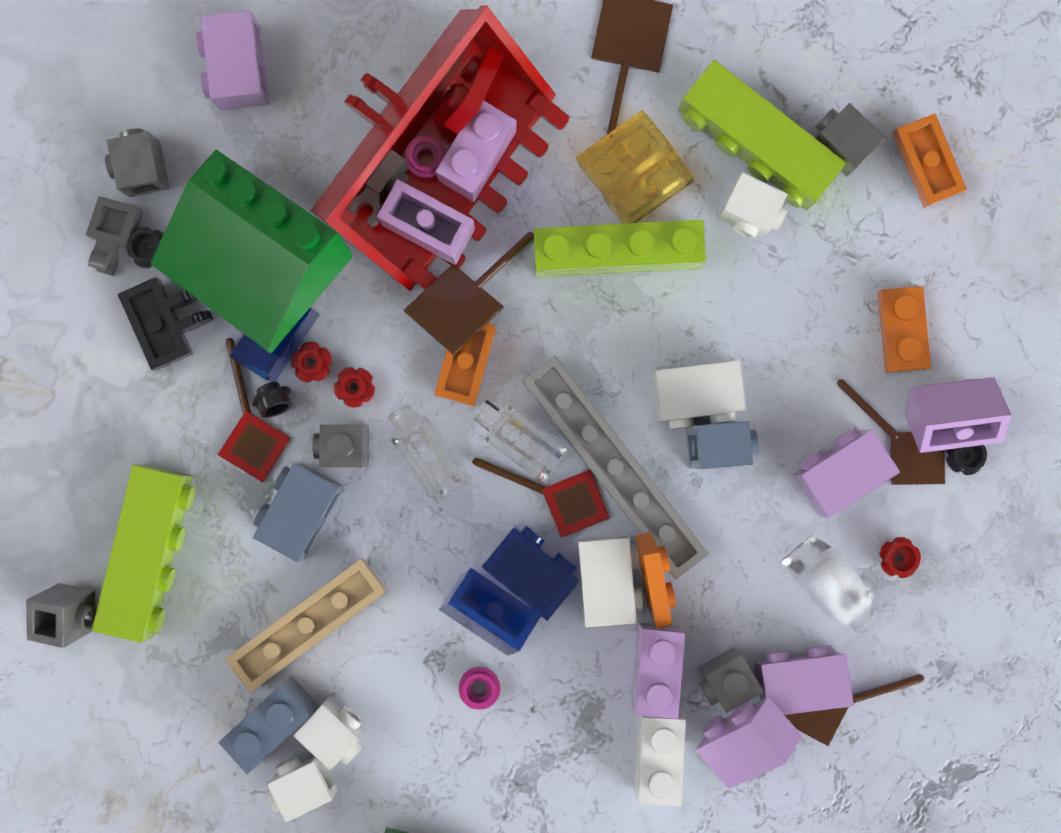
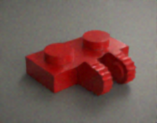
M490 45L480 58L473 55L468 60L460 73V77L465 80L464 83L451 84L442 98V104L434 114V122L439 128L447 131L451 130L458 135L478 113L505 56L502 52Z

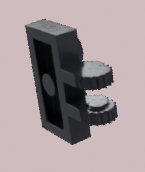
M157 277L117 294L149 367L153 371L160 370L193 355L184 333L195 330L214 320L210 310L196 312L179 321L174 309L195 303L198 300L185 290L168 297L161 280Z

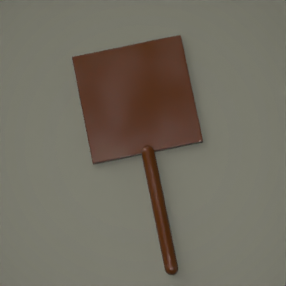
M603 0L591 59L621 65L606 134L608 140H613L615 136L629 67L656 73L660 71L673 4L654 0Z
M533 232L525 234L476 282L456 265L452 264L403 310L404 313L454 356L504 308L482 286L534 238Z

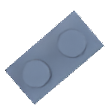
M749 421L686 427L690 469L753 465L752 456L758 455L757 432L755 429L750 430Z
M293 463L291 468L285 466L278 475L273 486L278 492L271 505L265 503L256 515L253 525L258 528L252 538L299 562L305 559L344 486L303 463Z
M291 675L218 743L239 767L248 774L304 723L319 705Z

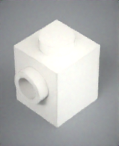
M742 172L736 179L718 218L734 225L732 230L745 238L754 240L757 236L762 239L771 229L777 232L783 223L788 209L782 205L788 194Z
M328 697L293 736L331 771L339 761L346 766L359 753L363 746L358 741L365 730L360 726L362 720L351 708L345 705L341 708Z
M314 755L303 761H300L299 756H295L275 767L277 773L267 783L269 788L267 790L269 804L276 814L281 813L285 823L332 801L338 791L330 771Z

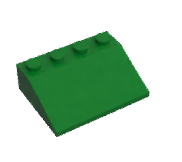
M216 149L188 180L150 264L271 354L354 256L337 231Z

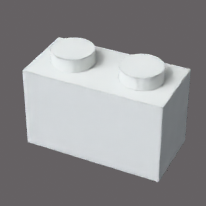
M740 360L657 370L652 373L658 422L669 421V429L695 426L694 418L710 416L711 424L736 421L735 412L746 411Z
M628 536L577 539L585 627L636 624V612H643L641 587L633 586L632 570H639L640 567L636 545H630V538Z
M680 710L679 719L638 716L634 789L638 804L682 807L686 719Z

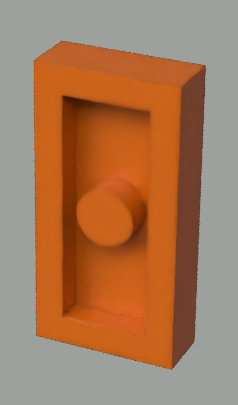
M935 113L897 128L892 132L923 208L967 190Z
M923 286L882 289L878 291L885 373L931 369Z
M488 323L454 356L446 350L434 393L435 396L475 407L497 330L496 325Z
M651 532L635 535L647 607L656 629L673 625L670 608L677 605L671 582L665 583L664 572L670 571L665 546H657Z

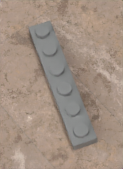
M555 355L522 380L523 384L640 534L651 532L657 546H665L670 563L669 572L676 580L709 555L708 551Z

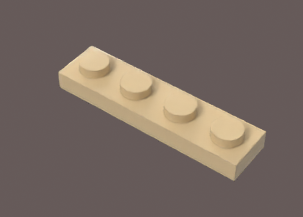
M362 557L225 660L249 693H251L388 590Z

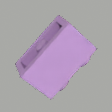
M251 10L200 16L202 31L196 33L200 56L205 57L207 72L201 74L205 97L210 98L220 110L268 105L260 25Z
M483 101L478 113L459 132L435 171L438 181L470 201L475 202L516 134V120Z
M398 179L377 215L383 227L454 265L457 264L475 230L473 219Z
M995 377L912 387L905 416L919 453L1001 443L1004 441L1012 414Z
M854 427L834 440L837 446L825 454L818 450L799 462L802 469L794 473L793 476L819 516L832 517L900 473L873 429L858 431Z
M638 623L632 708L636 716L679 719L685 632L680 626L670 625L656 629L654 624Z
M832 645L806 648L807 655L791 657L790 651L765 653L766 661L755 662L757 681L763 690V693L759 694L760 700L769 697L784 715L854 706L846 654L833 652Z
M766 697L754 704H751L749 701L744 702L725 719L721 715L712 719L704 727L702 732L705 737L695 751L726 787L730 789L786 764L802 735L773 701Z

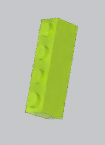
M716 60L711 62L684 96L678 110L683 113L682 119L687 125L698 132L706 131L716 139L714 141L715 145L724 154L730 157L736 155L747 163V170L756 179L764 183L770 181L781 191L787 193L785 201L795 208L802 206L808 210L817 202L846 165L843 159Z
M704 219L534 228L536 278L700 269L706 262Z
M132 465L92 627L93 632L139 643L153 638L155 633L158 634L160 632L166 613L165 609L161 608L164 593L170 591L175 578V568L171 567L174 552H178L181 549L185 537V527L181 526L184 511H188L191 508L195 496V487L191 486L192 475L149 465Z

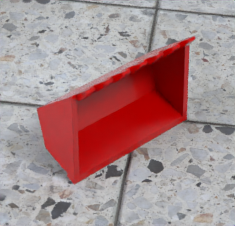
M480 5L478 9L460 10L398 94L369 73L363 75L360 79L363 86L369 92L385 101L387 105L379 114L357 96L349 94L345 99L344 103L373 125V127L310 210L319 220L337 231L345 242L369 258L410 292L416 284L425 290L437 279V277L427 271L437 255L383 227L380 222L375 227H370L367 224V220L373 213V207L364 205L354 215L350 212L349 206L351 201L367 187L366 182L390 150H393L405 159V150L408 144L416 137L428 135L437 138L443 144L447 153L457 134L451 130L447 131L439 128L434 122L433 117L437 108L442 104V98L451 84L464 83L465 80L460 77V73L468 60L473 55L480 58L490 45L505 55L484 101L516 120V134L475 202L470 201L440 183L437 175L431 178H421L414 175L408 169L406 174L409 177L406 184L473 219L475 230L471 238L475 241H480L487 231L484 225L469 215L477 201H481L496 213H501L507 205L506 198L489 186L497 174L500 172L518 186L522 185L528 177V172L510 158L518 146H523L538 158L543 157L548 150V143L531 130L538 119L542 117L558 130H562L569 121V116L552 102L556 93L487 5ZM422 151L418 156V161L424 165L430 164L434 159V155L430 151ZM463 253L461 254L456 264L458 268H460L466 260V257ZM441 258L442 260H444V261H445L446 263H448L449 265H452V263H450V262H448L447 260Z

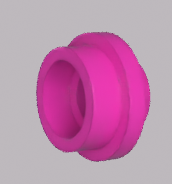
M428 135L416 137L408 144L405 150L407 167L418 177L436 176L435 171L446 155V150L443 144L435 137ZM422 151H430L434 155V159L430 164L424 165L418 161V156Z
M473 667L463 674L459 682V695L468 707L477 710L486 709L497 701L500 694V681L492 670L486 667ZM477 680H482L487 684L488 689L483 694H476L472 690V684Z

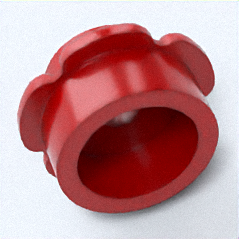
M306 342L301 345L300 350L293 352L291 366L295 368V375L301 381L309 383L315 380L319 382L324 380L330 373L329 368L332 363V356L327 348L319 347V344L316 342ZM309 359L315 360L314 366L308 365Z
M353 367L343 369L338 374V382L334 384L335 396L337 399L343 400L344 404L348 407H361L362 403L369 402L374 396L375 386L372 385V375L363 368L356 370ZM356 383L358 389L352 391L350 388L351 384Z
M896 537L892 542H885L879 552V556L882 558L881 568L889 576L898 575L899 578H907L914 574L921 561L919 549L912 545L911 540L905 537ZM897 554H902V561L898 562L896 560Z

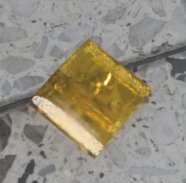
M644 110L638 112L576 156L578 166L598 188L604 202L623 224L637 223L694 182V177L685 163Z

